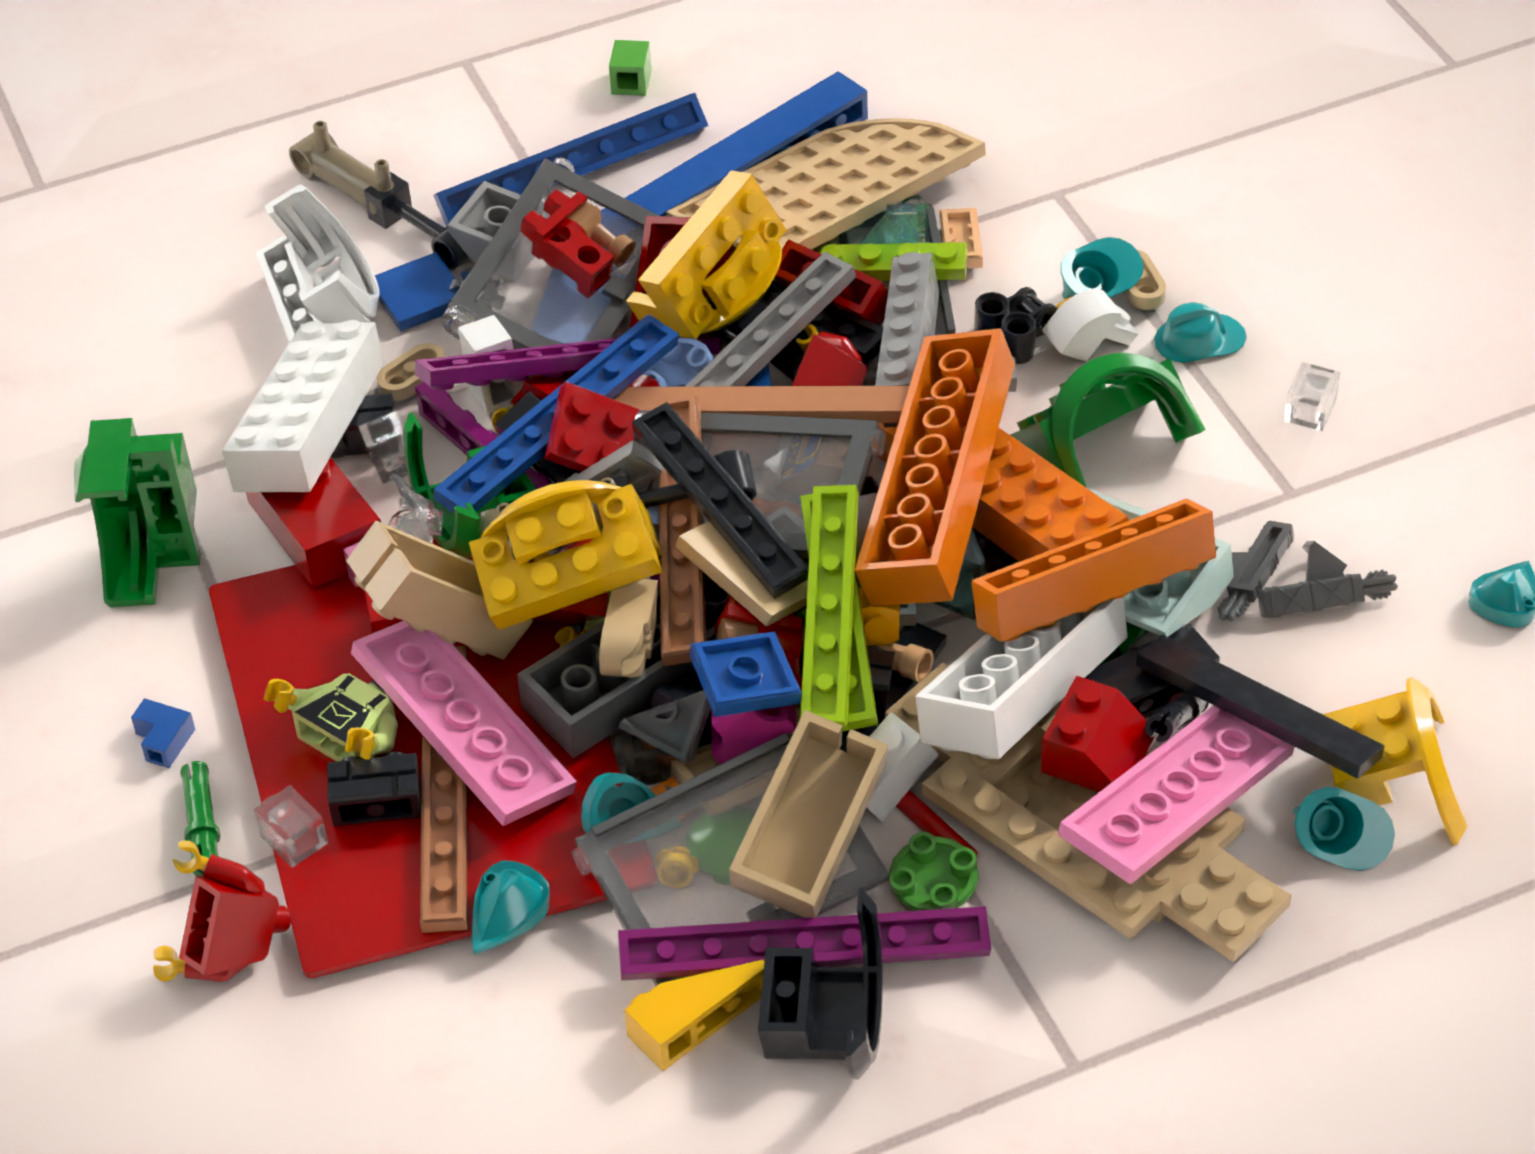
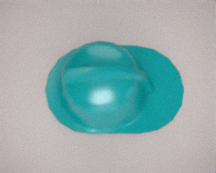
M1113 237L1097 239L1065 254L1060 263L1064 288L1062 297L1067 299L1083 291L1099 289L1103 290L1111 298L1129 290L1139 282L1143 274V260L1140 253L1132 244Z
M1190 302L1181 304L1170 312L1167 321L1157 330L1154 341L1157 351L1163 357L1170 358L1171 361L1185 363L1236 353L1244 346L1247 336L1244 327L1232 317L1220 314L1215 309L1202 303Z
M1326 786L1316 789L1304 798L1300 806H1295L1292 813L1296 816L1295 830L1298 841L1304 850L1320 859L1346 869L1363 871L1375 868L1383 862L1393 848L1395 831L1392 819L1386 810L1369 799L1341 788Z

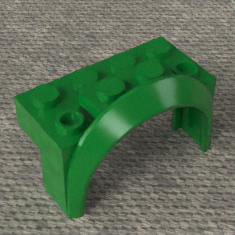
M1113 353L1095 358L1074 371L1065 382L1059 384V393L1049 398L1051 406L1017 422L1020 430L1010 435L1086 487L1075 455L1073 440L1151 401H1156L1175 443L1200 434L1206 428L1188 397L1170 358L1158 363L1153 360V357L1148 358L1132 353Z

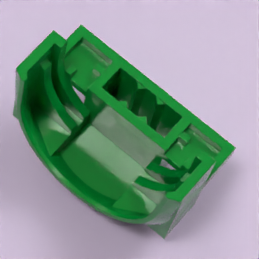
M133 418L90 421L88 443L74 463L75 503L83 499H90L100 551L103 599L109 607L156 604L159 568L200 565L201 552L194 528L197 488L183 433L137 436Z

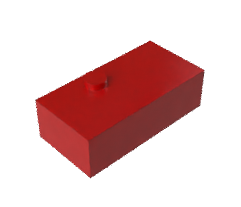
M331 457L311 492H246L248 503L313 589L347 575L343 549L359 543L375 521L381 522V519Z

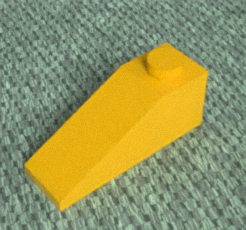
M759 960L660 983L648 993L639 994L624 1009L627 1036L662 1071L666 1070L761 999L765 962Z

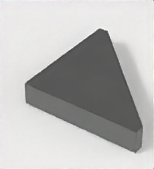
M704 690L629 716L620 721L618 728L687 764L695 757L711 707Z

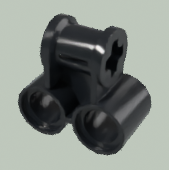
M1023 287L1008 298L1000 293H984L975 301L974 331L1002 329L1012 357H1015V364H1024L1033 358L1035 338L1044 335L1042 329L1058 308L1051 303L1046 304L1037 297V293L1031 287Z

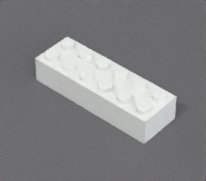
M315 320L300 325L222 450L233 492H311L385 363L375 322L347 320L342 323H323Z
M1124 597L1110 599L1094 605L1090 611L1074 613L1061 618L1052 626L1038 627L1025 632L1013 641L1000 642L986 633L915 696L921 743L937 746L945 751H962L977 754L984 759H1000L1066 696L1076 675L1085 678L1128 638Z

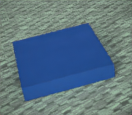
M437 252L374 275L379 286L378 301L400 332L453 312V309L448 307L450 303L449 300L453 299L455 293L450 292L449 288L452 280L456 278Z
M775 631L690 644L689 655L714 717L800 704L802 692Z

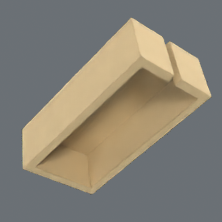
M375 521L346 560L356 575L355 582L369 594L373 600L371 604L373 609L382 617L393 620L396 617L406 621L408 625L419 632L429 630L450 644L460 642L481 656H485L488 653L504 660L534 622L533 619H529L498 630L489 618L474 561L379 521Z
M804 710L729 868L730 886L803 918L817 917L887 765L888 744L850 729L847 735L846 752L839 750L842 745V725Z

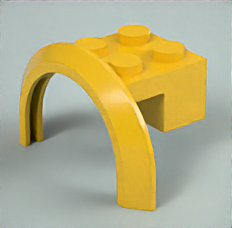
M1410 677L1406 680L1407 691L1323 714L1385 745L1383 758L1358 779L1332 766L1334 783L1337 788L1369 799L1380 806L1393 802L1389 780L1425 771L1448 836L1453 846L1458 845L1468 826L1453 790L1434 726V721L1440 724L1445 723L1444 716L1434 694L1428 687L1415 678Z

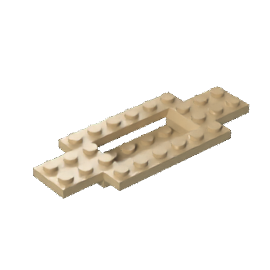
M942 662L885 712V718L892 712L920 734L915 696L949 666ZM1063 699L1000 759H984L977 754L962 751H945L940 747L932 746L939 754L937 759L944 764L922 783V795L1130 940L1152 919L1159 923L1166 916L1234 963L1290 907L1291 894L1224 850L1244 831L1246 821L1244 817L1228 807L1131 885L1058 835L1060 822L1099 793L1041 773L1042 738Z

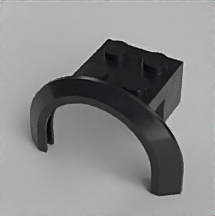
M859 888L857 916L862 940L863 968L817 967L813 948H766L758 1033L765 1058L846 1060L852 1080H859L875 1061L879 1048L882 1022V939L877 905L864 888Z

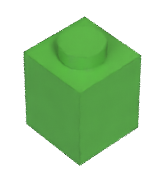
M615 40L609 62L611 94L646 96L652 71L650 41Z

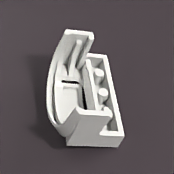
M301 184L264 205L267 214L285 235L257 251L256 256L289 343L300 325L309 321L342 323L347 320H357L359 322H370L369 318H373L376 315L379 286L366 258L336 217ZM336 257H340L338 261L331 264ZM328 266L323 270L315 273L318 267Z

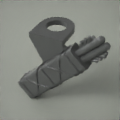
M1267 521L1248 552H1232L1234 577L1227 585L1229 597L1224 598L1217 608L1221 620L1227 619L1229 622H1233L1237 616L1241 617V615L1245 614L1244 611H1247V607L1250 606L1248 602L1253 603L1258 598V590L1263 589L1269 577L1276 570L1277 564L1279 565L1282 556L1294 540L1295 535L1292 524Z
M1306 541L1302 546L1308 553L1306 580L1296 584L1271 586V588L1265 587V589L1258 590L1257 596L1260 615L1263 618H1275L1343 605H1356L1357 603L1365 602L1364 596L1366 595L1373 600L1377 598L1381 600L1383 597L1387 599L1392 594L1390 591L1397 590L1398 585L1394 583L1397 579L1396 575H1388V571L1384 572L1383 569L1379 572L1375 570L1374 573L1370 571L1364 579L1361 578L1360 573L1344 575L1343 572L1347 564L1316 541Z

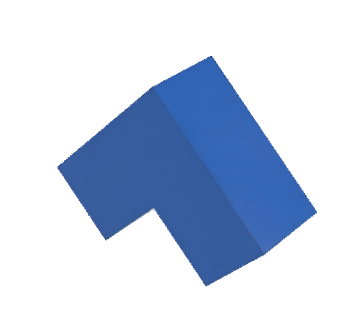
M146 698L142 700L131 716L135 734L145 737L141 743L145 760L166 768L171 767L196 730L191 712Z

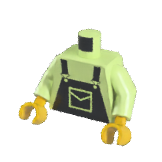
M348 673L340 675L330 683L310 689L294 688L292 684L282 679H272L269 681L263 699L267 702L275 701L274 709L279 713H284L288 709L291 710L298 739L333 760L341 761L349 756L369 760L374 758L375 755L388 754L393 750L398 728L393 702L374 679L367 684Z

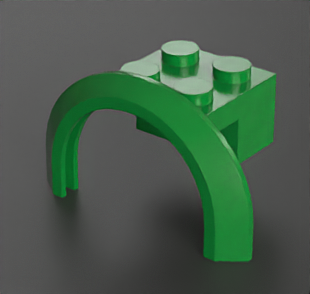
M413 412L408 414L404 425L405 462L411 489L422 519L432 537L441 547L464 558H472L469 542L480 538V518L478 514L488 509H495L501 503L511 504L523 495L537 489L524 472L477 512L471 503L468 502L466 503V508L455 506L453 514L434 500V488L440 483L429 486L423 459L422 426ZM486 446L467 451V461Z

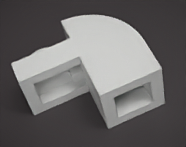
M1099 289L1083 291L1068 299L1057 309L1042 329L1043 333L1060 354L1085 362L1088 361L1104 338L1130 346L1138 336V332L1129 323L1130 316L1123 309L1116 306L1103 290Z

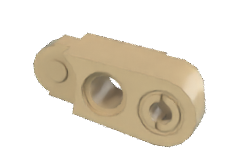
M650 577L611 591L600 641L599 667L601 675L634 678L641 676L643 673L646 658L651 659L658 623V580H651Z

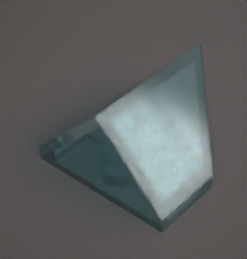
M925 204L887 205L885 215L859 244L926 243L927 209Z

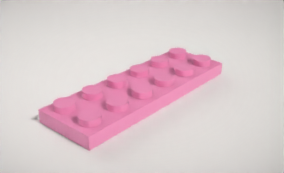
M406 621L399 622L353 642L351 654L502 826H506L574 793L577 781L453 644L444 641L436 633L429 630L419 632L408 625Z
M1213 705L1062 820L1058 835L1131 885L1292 756L1295 747Z

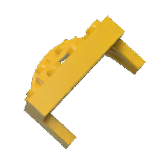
M731 170L638 279L647 294L633 292L626 302L639 321L650 314L677 332L679 336L697 339L700 334L710 333L734 323L747 314L762 299L779 269L782 258L779 239L787 230L753 174ZM740 237L741 241L731 257L716 272L706 278L710 270L736 239ZM702 288L706 290L717 309H712L702 293Z
M576 480L539 488L509 504L485 529L481 538L469 542L489 618L498 630L662 572L658 556L663 554L651 515L643 505L632 484L619 487L600 481ZM592 502L597 504L598 510L603 523V529L601 530V532L597 523ZM508 535H509V539H510V542H511V546H512V549H513V553H514L515 559H513V555H512L511 548H510L509 541H508V537H507ZM593 539L589 543L533 563H528L533 558L559 546Z

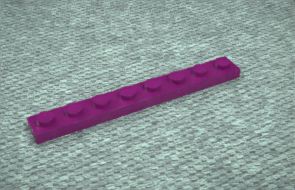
M711 333L698 336L696 340L705 344L712 355L720 353V338ZM618 338L415 360V376L434 390H449L454 387V384L459 383L485 386L489 385L491 380L503 378L511 382H521L527 380L529 375L538 374L550 378L561 377L564 375V371H579Z
M986 906L878 913L883 963L990 956L992 949ZM857 915L618 930L621 981L694 976L759 960L765 962L766 948H813L817 967L863 965L862 940Z

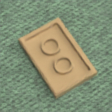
M709 521L678 537L675 547L766 627L807 605L808 580L774 599Z

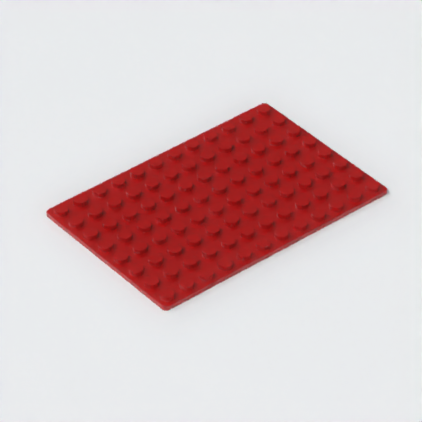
M430 532L414 536L441 547ZM535 558L530 560L528 563H533ZM296 565L217 583L209 588V595L287 909L290 912L291 925L303 973L307 978H317L472 936L474 899L481 877L493 864L503 860L528 865L541 873L548 881L550 907L546 916L607 900L576 846V842L588 837L582 829L581 813L583 800L590 784L597 776L604 773L621 774L609 737L573 759L521 707L517 674L557 650L561 645L555 641V635L560 629L567 627V625L533 620L534 622L504 660L488 653L485 656L478 655L466 645L467 661L561 763L577 783L573 794L506 826L500 824L467 786L468 930L422 933L420 925L421 817L333 826L328 805L327 762L336 761L298 739L291 710L288 709L284 713H279L274 709L275 701L267 702L263 699L268 683L272 679L285 680L297 689H310L330 683L340 675L348 673L367 684L373 680L351 654L354 641L373 634L365 595L366 591L360 586L355 587L348 574L313 589ZM456 642V643L453 644V645H454V646H464L465 644H462V643H460V642ZM393 702L398 728L394 748L391 752L417 754L422 790V734ZM386 754L375 755L374 757H384ZM645 841L621 845L607 852L630 894L651 889L657 885V873Z

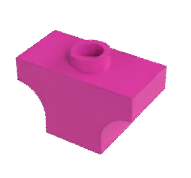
M795 705L714 717L711 709L712 756L721 765L784 733L788 735L794 732L797 727Z

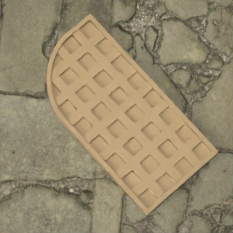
M905 118L872 119L843 124L821 131L743 172L753 174L787 230L779 239L781 249L789 239L812 250L825 242L835 239L841 233L861 225L865 220L876 214L889 210L891 206L916 195L924 188L942 181L945 177L959 169L968 167L972 162L985 156L986 150L985 142L937 122ZM718 185L666 211L667 216L692 217ZM740 237L732 244L731 255L741 241Z

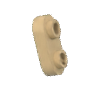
M1137 250L1143 260V274L1139 282L1129 290L1124 291L1123 294L1128 302L1138 309H1156L1165 301L1166 283L1150 257L1145 252Z
M420 344L384 366L376 378L380 395L393 394L394 401H403L416 393L415 386L423 382L415 376V360L445 357L444 350L436 344Z

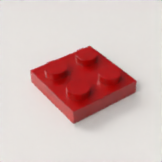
M565 382L559 389L544 459L579 472L586 470L634 440L635 432L632 428V421L639 417L640 409Z

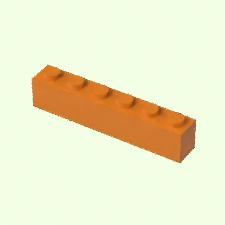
M1186 498L973 579L971 581L977 628L1000 642L1013 641L1025 632L1038 627L1052 626L1059 619L1071 614L1090 611L1094 605L1110 599L1123 598L1130 591L1145 585L1159 584L1166 577L1181 571L1194 570L1201 563L1216 558L1213 511Z

